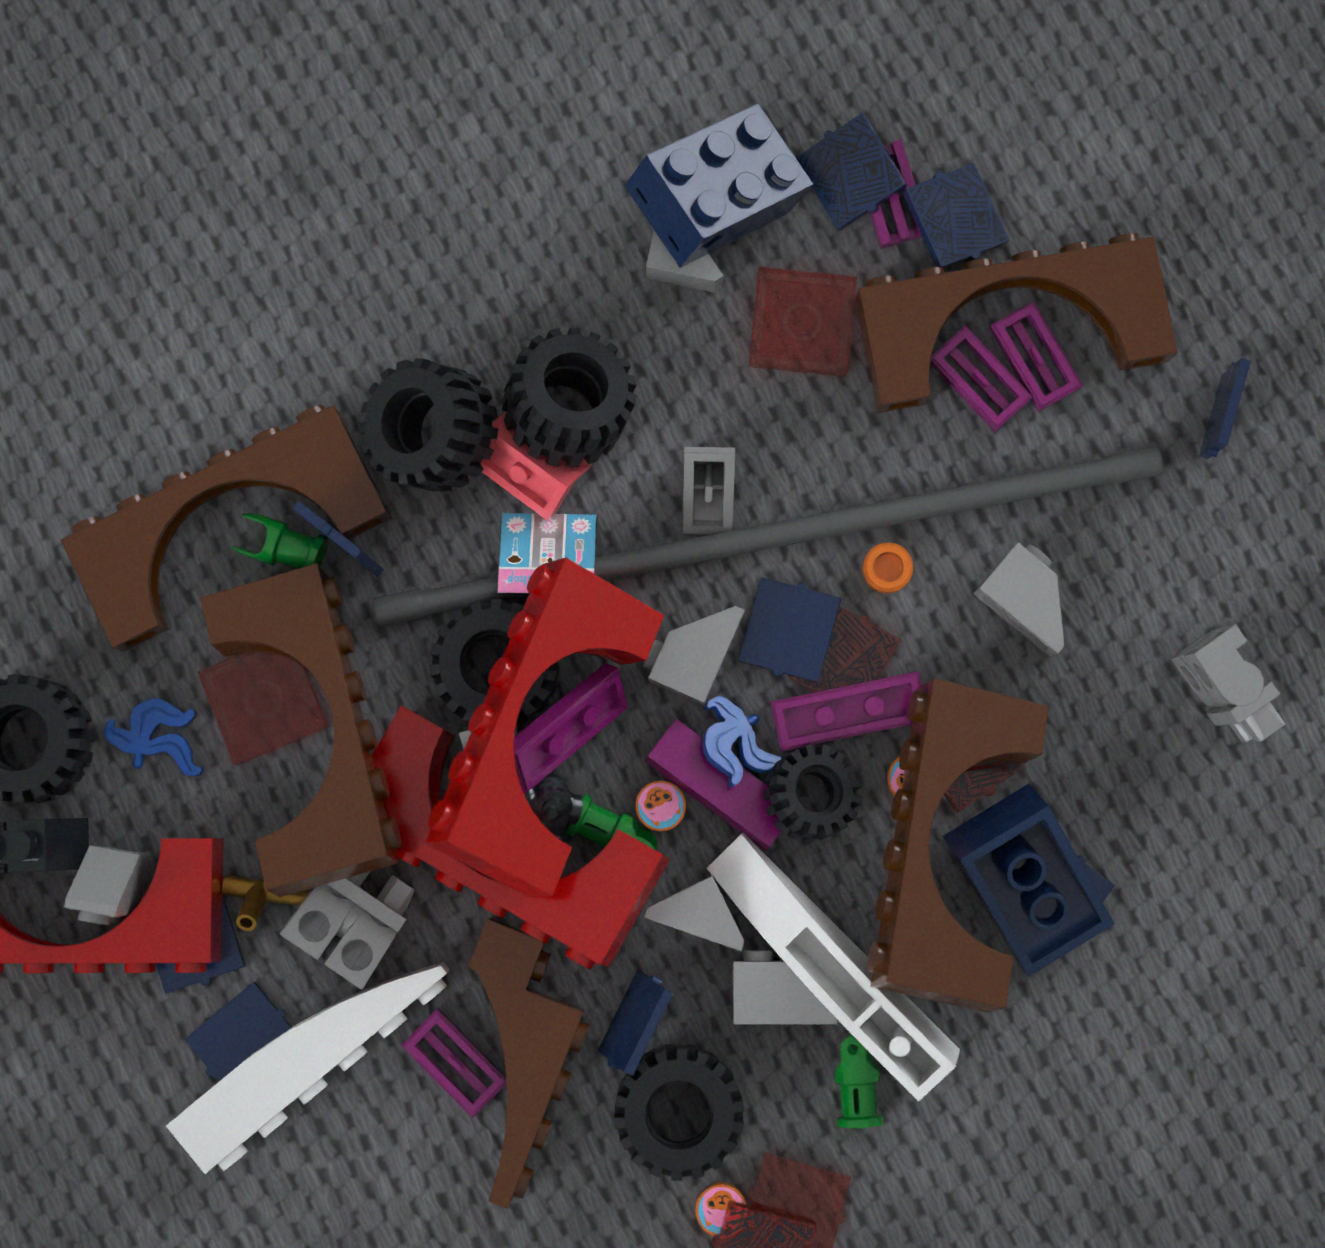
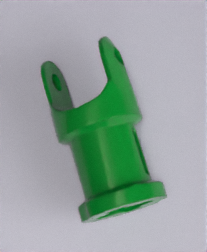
M254 513L242 514L247 519L264 524L267 529V536L260 553L247 548L232 546V549L236 552L272 566L278 562L297 569L316 563L321 567L327 550L328 538L319 534L316 538L289 530L287 523Z
M585 794L582 799V812L578 822L575 825L570 824L565 833L571 837L578 834L605 848L619 829L654 850L658 846L656 836L640 827L634 817L626 813L619 816L593 803L592 796Z
M851 1034L841 1044V1063L834 1071V1082L840 1085L841 1116L837 1118V1127L869 1128L883 1125V1117L877 1114L875 1083L880 1081V1070L874 1060L871 1059V1053ZM853 1044L857 1046L858 1051L853 1049Z

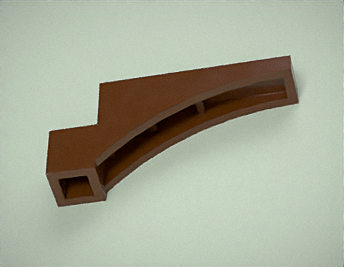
M489 918L485 922L468 968L478 972L485 986L497 1020L505 1057L507 1081L506 1131L499 1169L488 1202L508 1209L513 1196L523 1199L534 1171L525 1166L532 1147L539 1150L543 1148L553 1122L544 1118L547 1106L551 1098L559 1102L561 1101L571 1072L562 1069L569 1050L579 1053L590 1024L580 1021L585 1009L529 988L531 979L541 982L551 957L550 953L543 951L545 943L518 928Z

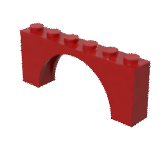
M566 557L540 565L528 581L527 591L529 596L523 610L514 617L509 626L508 637L510 641L503 657L496 661L488 677V683L491 685L484 703L479 705L471 716L468 725L471 734L464 750L455 757L450 766L448 778L451 781L444 798L434 806L430 813L428 827L431 829L425 841L426 845L528 897L553 896L572 847L558 839L541 823L532 811L520 786L514 760V734L521 705L539 676L552 664L570 654L600 656L619 665L646 661L664 618V615Z
M401 705L380 740L378 748L372 754L375 769L380 767L383 769L389 787L390 797L383 799L387 818L394 817L401 836L402 846L395 848L396 856L417 868L421 861L428 863L438 869L434 879L461 893L464 886L479 893L481 897L477 904L501 918H504L508 911L524 920L520 929L537 940L547 944L552 936L569 946L564 955L583 967L591 970L595 962L599 965L610 967L669 863L670 858L618 829L611 841L591 862L576 872L559 879L553 896L528 897L426 845L425 841L431 829L428 827V819L434 806L441 800L444 764L456 736Z
M161 838L158 865L153 880L141 902L115 928L98 938L84 943L58 944L36 938L12 924L0 912V973H4V964H23V973H54L55 963H74L73 973H104L105 963H124V973L156 972V963H175L176 973L206 972V963L222 961L224 838Z

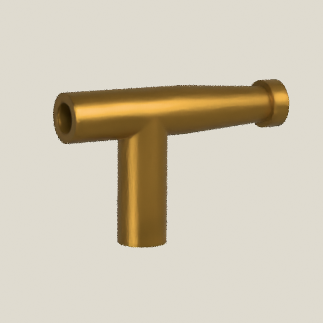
M225 875L222 884L223 895L245 898L236 920L237 926L244 931H252L256 928L265 902L300 906L311 892V890H304L278 897L266 891L264 881L231 875Z

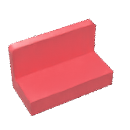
M504 412L492 423L493 427L498 428L497 439H491L489 448L494 451L490 460L483 459L480 463L484 468L482 473L548 521L558 511L573 484L589 470L591 464H588L583 458L579 467L568 468L567 461L562 460L558 467L548 465V457L541 454L536 460L528 455L530 447L526 443L519 447L513 440L516 430H507L504 423L507 412Z

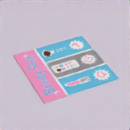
M502 513L497 593H529L527 591V584L536 568L544 563L565 557L594 573L596 515L554 514L547 521L539 514Z

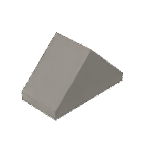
M654 230L646 264V279L713 293L723 287V274L709 254L680 268Z
M684 447L683 534L713 535L732 531L735 448Z
M712 875L648 906L644 916L646 919L742 951L745 942Z

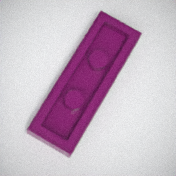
M607 663L603 664L514 737L516 772L524 794L628 708L617 667Z
M915 671L770 701L780 751L912 724V721L907 719V708L912 693L921 687L919 672Z
M675 719L649 753L645 762L767 851L782 831H779L774 825L779 820L777 815L773 814L768 817L765 808L772 805L770 799L763 800V791L769 788V786L743 768V776L739 784L733 788L729 787L728 776L716 769L705 758L702 749L703 738L678 719Z

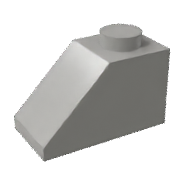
M1017 543L1008 551L973 594L1046 655L1052 657L1058 654L1064 647L1058 576L1049 568L1052 562L1041 550L1031 544H1028L1025 548L1020 543Z
M734 606L669 631L664 643L655 639L648 658L643 667L651 670L648 681L704 705L745 610Z
M743 950V960H732L733 1024H837V1018L807 988L783 960H774L773 950Z

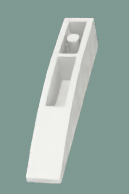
M742 832L707 867V870L740 911L807 988L918 1101L956 1067L960 1049L905 994L870 987L872 973L868 972L867 969L868 957L746 834Z
M443 961L391 978L346 997L297 1023L254 1052L174 1118L166 1127L204 1174L217 1164L225 1171L248 1152L242 1144L257 1131L265 1138L288 1118L282 1110L296 1098H299L303 1104H306L328 1085L322 1077L337 1064L343 1071H346L363 1057L368 1051L362 1044L378 1031L385 1038L408 1018L402 1011L418 998L424 1006L447 987L441 978L449 972V967Z

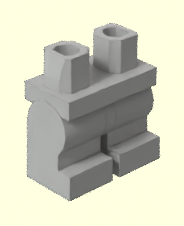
M1236 624L1209 631L1171 658L1199 699L1206 706L1214 708L1207 713L1215 726L1230 725L1242 743L1252 739L1255 742H1261L1285 725V722L1270 703V701L1280 695L1279 691L1272 681L1264 683L1261 671L1254 664L1244 661L1236 650L1247 642Z
M370 872L314 887L281 929L280 935L317 960L335 935L338 936L340 939L324 959V965L362 990L397 932L407 920L403 913L407 909L415 891L393 874L377 897L361 887V884Z

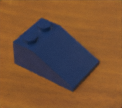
M1029 784L942 836L967 880L1028 977L1115 924L1051 808Z

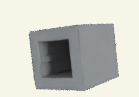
M90 845L68 891L64 908L80 910L78 920L104 925H109L110 922L121 923L123 916H129L141 902L150 854L107 846Z

